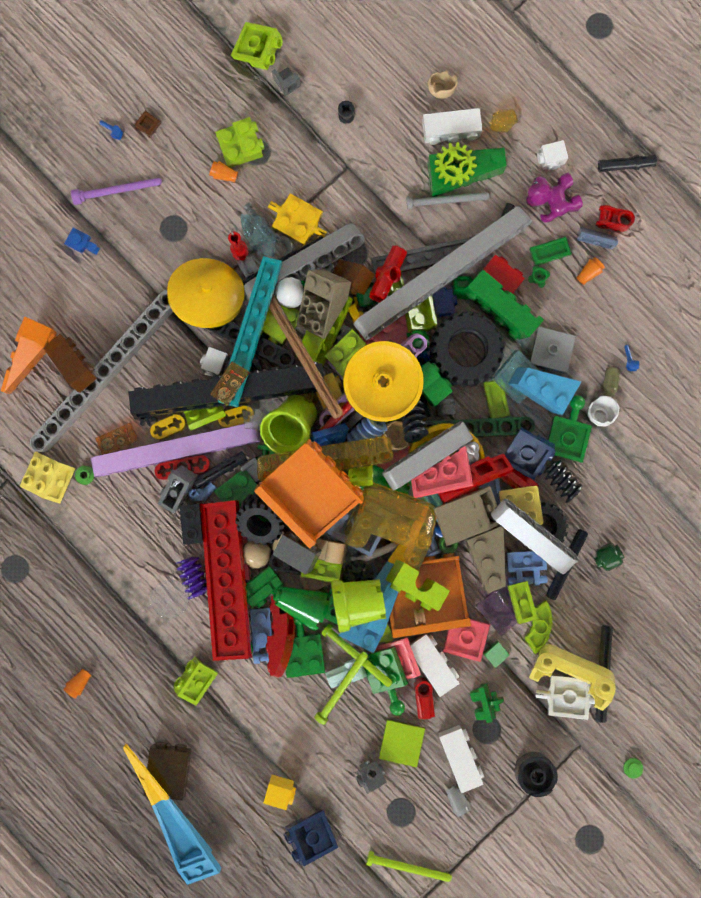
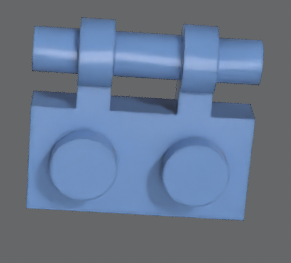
M535 552L506 553L507 572H515V577L508 578V585L528 581V584L540 586L541 583L548 582L547 575L540 576L539 571L547 570V562ZM522 571H532L533 575L522 577Z

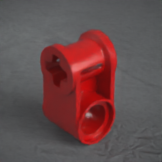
M601 205L599 206L600 215L599 220L596 222V227L625 232L633 225L635 216L629 210ZM620 218L627 219L628 224H623Z

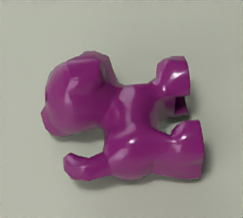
M569 172L561 175L557 181L559 185L550 187L546 179L539 176L534 178L533 184L528 189L526 203L529 206H541L546 202L550 205V213L548 215H540V219L544 223L563 216L567 212L578 211L583 207L580 195L573 196L568 202L565 199L564 192L573 185V178Z

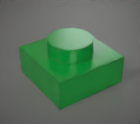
M414 330L406 333V338L413 334H421L425 337L427 346H429V338L425 330ZM415 338L412 342L414 348L421 347L422 345L421 338Z

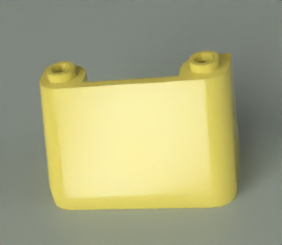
M547 644L540 649L530 673V679L538 682L543 676L551 677L553 671L557 669L591 684L588 694L593 696L595 708L603 711L612 702L616 689L615 677L612 671L554 645Z

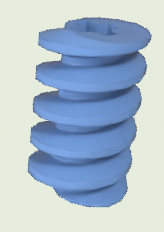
M364 418L362 423L357 425V428L352 429V433L347 434L349 450H367L374 441L379 439L388 430L386 424L381 421Z

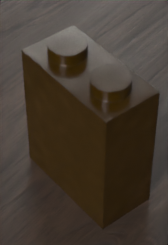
M156 742L149 749L147 770L172 800L183 801L186 796L192 749L187 748V745L184 744L167 746L168 743Z

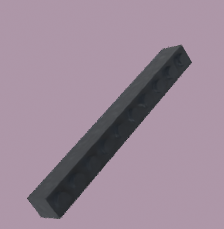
M314 362L324 379L322 363ZM290 365L285 369L274 367L264 372L254 370L248 374L239 403L318 391L303 366ZM213 376L210 380L194 379L189 383L179 381L169 386L158 384L148 389L137 387L134 391H128L130 413L136 419L225 406L226 404L218 402V391L222 388L225 377Z

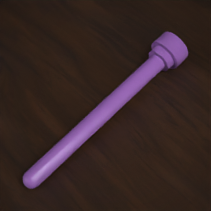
M154 178L85 192L74 189L71 190L73 204L79 205L86 201L85 199L158 186L162 184V180Z

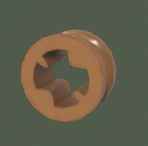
M413 609L416 626H419V624L426 625L424 609Z

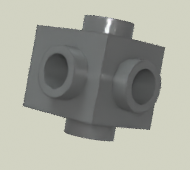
M368 760L359 765L360 769L356 772V780L361 788L364 787L367 794L387 783L383 776L385 771L381 764H377L376 761L370 763Z

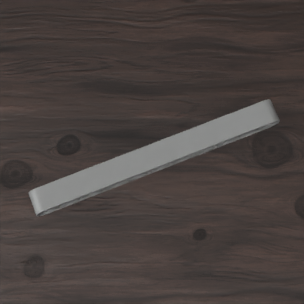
M520 206L515 207L363 314L354 322V326L365 340L372 338L526 229L532 222L531 218Z
M167 290L162 291L94 367L93 373L97 377L95 389L90 391L87 387L81 393L74 389L31 437L30 447L33 450L43 453L48 452L172 314L173 310L170 305L164 304V300L167 298ZM160 311V316L152 319V313ZM142 325H147L146 332L139 333V328ZM134 339V345L127 347V341ZM117 353H121V360L115 362L114 356ZM108 367L109 373L106 376H102V369ZM78 396L83 397V402L80 405L76 404ZM66 410L70 411L68 419L63 418V413ZM56 424L57 431L52 434L50 431L51 426ZM43 438L44 446L39 448L38 441Z

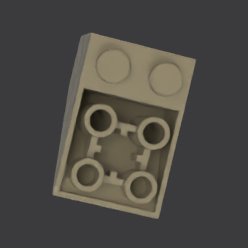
M324 269L308 270L297 325L325 339L347 302L351 281Z
M490 486L478 488L476 491L433 508L446 546L500 525L491 516V512L497 507Z

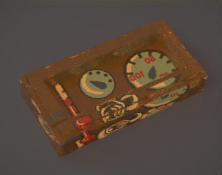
M231 362L210 395L228 406L245 381L249 371Z
M131 423L95 438L102 455L112 453L139 441Z

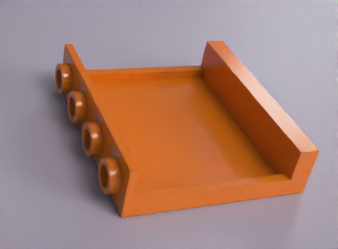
M310 439L261 481L254 490L309 548L316 544L317 539L358 503L362 504L364 500V493L360 487L354 486L349 481V476L344 471L340 472L336 468L335 461L330 456L326 457L321 452V446Z
M454 553L444 554L441 559H435V556L423 558L424 561L416 562V559L409 561L408 565L420 572L415 582L417 588L421 587L428 578L447 588L450 592L439 611L433 608L429 611L420 606L421 601L416 599L414 602L405 597L406 592L402 590L400 593L398 592L390 614L393 638L471 626L459 556H454ZM423 608L426 625L419 624V626H416L413 609L420 610Z

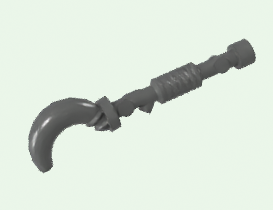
M248 202L244 208L256 218V221L263 229H266V233L270 232L273 236V241L285 244V255L294 250L292 240L281 236L279 233L276 234L269 226V223Z

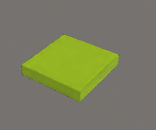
M387 719L379 759L417 767L425 727Z

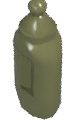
M607 367L603 384L605 396L613 398L618 390L620 376L618 368Z

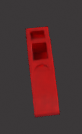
M504 453L493 458L488 456L470 465L473 486L438 493V495L445 504L476 491L479 486L512 473L514 468Z
M271 596L270 610L273 616L271 628L274 635L267 636L266 651L269 657L267 669L270 676L279 678L283 676L290 660L295 636V623L291 615L275 605V600Z

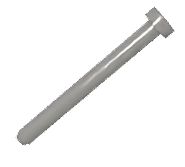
M482 192L412 199V196H407V210L413 209V206L489 199V193Z

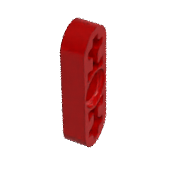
M198 455L159 463L155 467L154 473L158 479L168 480L167 478L171 472H167L165 477L163 474H159L163 466L165 469H171V464H174L173 469L177 470L179 463L185 462L188 465V470L192 471V465L189 461L193 460L192 464L199 463V459H202V461L206 462V465L203 466L204 469H201L199 466L193 467L195 470L193 473L199 474L207 471L211 463L206 456Z

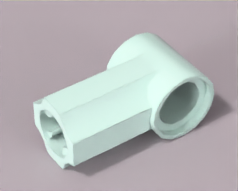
M351 659L345 662L344 665L325 672L331 689L340 685L356 661L355 659ZM361 666L351 682L358 681L367 676L363 666Z

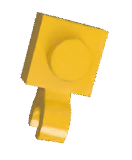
M353 297L354 304L348 308L353 323L363 315L362 310L358 312L359 306L356 297Z

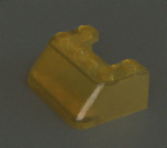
M377 483L364 486L362 490L364 493L363 503H358L355 506L345 529V544L361 548L366 545L371 534L407 546L403 555L404 563L419 570L432 542L437 519L433 508L436 507L431 503Z

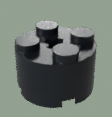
M528 752L517 759L514 770L515 778L527 794L533 797H544L553 791L552 789L558 781V773L553 763L544 754ZM538 771L537 777H534V772Z

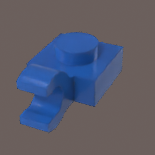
M74 227L64 243L81 254L86 249L97 255L100 250L96 244L90 242L91 237Z

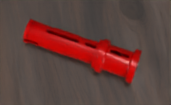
M234 231L233 235L230 233L228 240L231 243L230 250L234 259L237 261L246 259V256L249 255L246 243L241 240L238 232Z

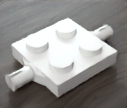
M551 676L548 691L536 689V693L543 694H536V698L547 699L548 715L588 720L591 704H595L593 696L588 694L591 684L577 678Z

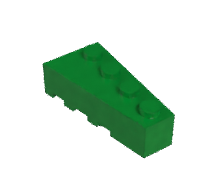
M505 147L473 150L470 156H476L475 161L472 163L477 164V167L471 169L475 172L474 175H468L470 179L468 182L463 179L461 186L458 182L452 186L451 181L444 184L445 178L439 179L438 177L441 173L435 172V169L439 166L435 165L434 162L440 159L436 157L437 154L429 155L427 165L431 197H437L440 194L452 192L460 187H466L472 183L503 174L507 166ZM448 154L444 157L443 164L449 161ZM453 161L451 166L455 165L458 168L459 163ZM468 165L462 167V174L467 171ZM446 172L448 175L454 177L453 174H451V173H449V172Z
M484 270L479 271L464 288L467 292L466 295L472 301L476 300L485 313H490L499 326H504L508 330L507 333L513 339L521 340L530 337L544 319L541 316L537 318L533 316L530 312V307L526 304L517 303L514 294L507 290H501L503 286Z

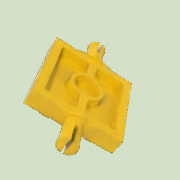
M291 193L281 206L273 201L268 205L269 209L277 212V217L272 225V228L303 245L307 243L314 233L325 238L327 231L318 227L319 220L323 214V211Z

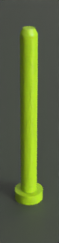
M331 624L327 625L321 634L325 638L329 636L356 660L360 653L333 630L334 627ZM366 659L362 666L385 686L390 687L392 684L391 679Z
M361 652L323 710L316 713L314 718L318 723L322 725L327 723V716L367 659L368 654L366 652Z
M369 851L367 855V866H372L373 863L446 882L452 880V875L449 873L375 856L372 851Z

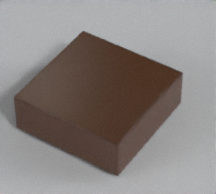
M145 110L134 126L150 138L161 122Z

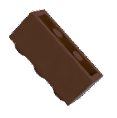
M60 333L43 349L69 386L81 393L97 379L93 373L95 369L88 361L85 362L84 359L86 357L79 349L75 348L77 344L71 337L66 338Z

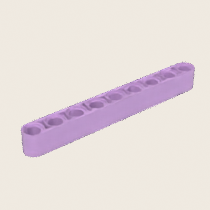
M252 422L95 456L91 458L94 477H101L257 443L261 441L258 422Z

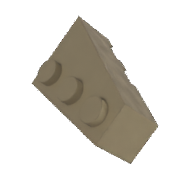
M498 525L490 530L464 539L484 590L487 593H491L505 587L504 527Z

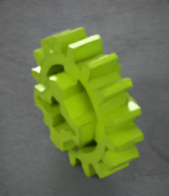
M459 142L456 143L455 147L449 143L448 149L444 146L442 147L441 151L443 154L437 153L436 157L440 160H435L434 162L435 165L439 166L435 169V172L441 173L438 177L439 179L445 178L444 184L451 181L452 186L456 182L461 186L463 179L468 182L470 180L468 175H474L475 172L471 169L477 167V164L472 163L475 161L476 156H470L473 151L472 149L469 151L465 150L467 145L461 148L459 147ZM448 154L449 161L443 164V159ZM453 161L459 163L458 168L455 165L451 166ZM468 165L467 171L462 174V167ZM446 172H449V173L453 174L454 177L448 175Z

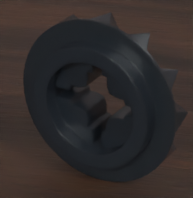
M353 560L343 570L344 582H355L354 573L358 574L362 570L363 578H358L355 581L373 580L374 570L364 560Z

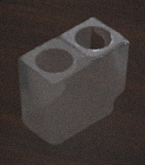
M265 397V401H252V405H248L247 411H243L245 429L260 430L262 419L270 411L280 406V399Z

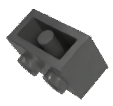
M182 465L177 470L173 469L167 478L169 480L167 485L163 487L160 493L161 498L158 505L175 514L180 509L179 506H183L198 475Z
M288 531L282 534L273 555L306 575L313 570L322 550L318 548L317 544L309 548L293 531Z

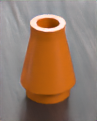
M213 161L209 176H212L213 179L234 183L238 175L237 171L220 161Z
M596 257L592 260L589 259L576 278L582 285H585L588 281L603 273L602 270L605 266Z
M82 669L65 684L66 686L63 690L76 699L78 695L81 696L92 675L85 669Z

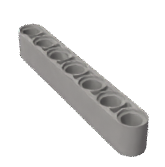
M353 223L347 224L283 261L274 289V296H276L278 282L284 278L292 277L302 281L307 278L308 270H321L359 248L364 243L365 238L356 225ZM256 278L244 285V291L248 299H250Z

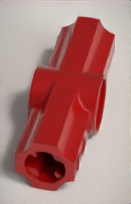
M396 245L392 246L384 265L376 269V281L369 295L372 300L378 303L385 300L393 283H397L400 280V268L407 254L404 248Z

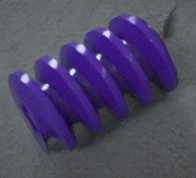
M190 557L175 563L181 564L177 571H184L179 576L180 578H186L182 585H189L185 593H192L187 598L188 600L203 595L207 591V586H203L206 578H200L205 572L198 571L202 564H195L199 557Z

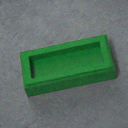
M566 236L530 247L529 249L535 266L572 255Z

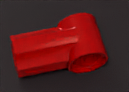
M513 469L512 473L500 477L502 481L513 489L538 486L539 488V485L534 480L522 475L515 469Z
M420 677L414 682L418 719H431L435 717L433 688L428 679ZM421 684L428 685V689L425 692L418 691Z

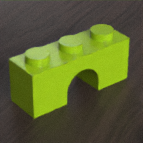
M396 560L385 579L391 583L390 588L399 593L401 590L406 592L405 597L414 602L416 599L421 601L420 606L429 611L432 608L439 611L450 590L428 578L421 587L417 588L415 582L420 572L406 563Z

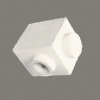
M564 140L541 146L537 153L538 163L542 164L543 170L548 168L549 170H555L561 165H565L568 160V154Z
M209 347L206 355L203 354L200 361L201 369L205 371L204 375L208 377L222 376L229 358L228 354Z

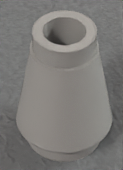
M456 785L446 790L453 813L460 817L471 810L469 806L471 803Z

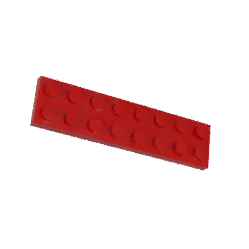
M239 500L200 504L213 661L252 658L242 535L241 531L237 530L238 525L235 522L239 511Z

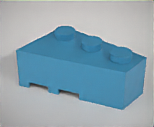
M517 367L508 384L549 412L563 415L581 381L531 368Z

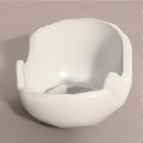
M290 277L278 282L276 287L278 302L286 308H296L301 305L304 292L301 281Z
M600 396L590 404L588 416L597 426H608L617 419L620 407L612 397Z

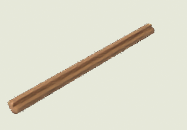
M273 294L269 309L332 417L336 419L342 416V409Z

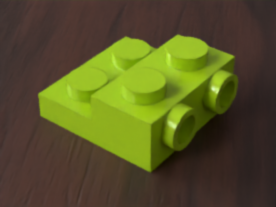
M245 22L231 56L235 60L250 63L252 67L268 70L269 66L275 62L277 48L280 49L282 46V36L276 28Z
M250 117L233 122V126L215 131L228 167L231 168L263 157L262 150L265 148L262 139H257L258 127L255 121L251 122Z
M280 304L295 330L298 326L299 311L295 308H286ZM268 309L261 335L264 333L269 337L268 341L283 346L287 338L271 310Z
M352 329L325 357L343 377L346 365L352 355L367 344Z

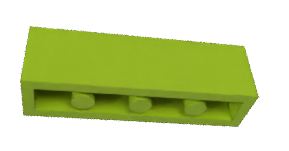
M348 296L347 302L325 339L306 330L302 343L313 362L322 363V366H324L327 359L325 355L331 350L347 315L348 308L352 304L353 299Z

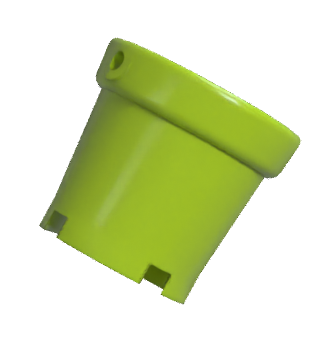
M301 395L288 396L278 408L270 411L262 419L260 435L264 443L273 452L279 455L290 456L310 439V431L317 419V410L312 402L309 404L305 401L306 397Z
M380 579L355 582L331 581L335 613L340 633L349 631L354 626L386 619Z

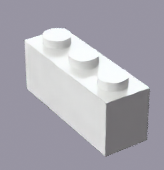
M480 108L423 114L422 125L425 143L435 145L441 141L457 142L459 139L466 138L467 140H475L481 136Z
M423 633L410 642L416 662L440 697L459 685L457 681L459 675L453 667L449 669L446 664L449 660L443 651H437L435 648L437 642L432 635L427 636L426 633Z
M460 725L438 733L461 793L483 785L481 778H484L481 767H476L474 760L477 757L473 747L469 748L466 742L470 740L466 729L462 730Z

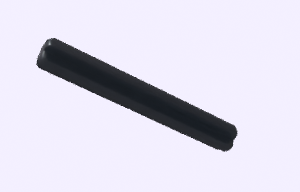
M582 529L577 531L569 547L577 556L588 536V533ZM572 567L565 574L557 571L546 593L548 598L552 600L557 599Z

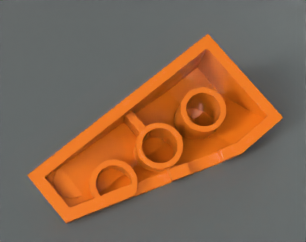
M24 316L15 339L18 342V346L11 353L12 366H9L6 370L1 387L2 392L10 395L46 354L43 348L57 337L55 330Z

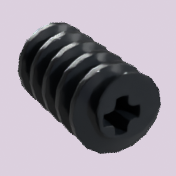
M418 401L409 413L401 417L402 427L404 428V440L408 443L418 442L429 433L426 429L428 425L426 423L425 410L423 409L424 403Z
M558 460L547 467L543 473H547L545 480L552 478L550 486L558 485L555 491L562 490L563 492L560 497L567 496L568 498L565 503H568L581 492L580 490L583 485L581 483L576 484V477L570 479L572 472L565 473L567 466L560 467L562 461Z

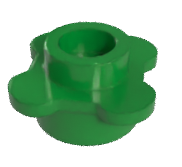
M534 266L528 281L529 283L537 284L539 288H543L546 285V279L550 277V272L539 266Z

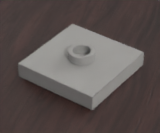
M538 327L529 364L567 373L576 336Z

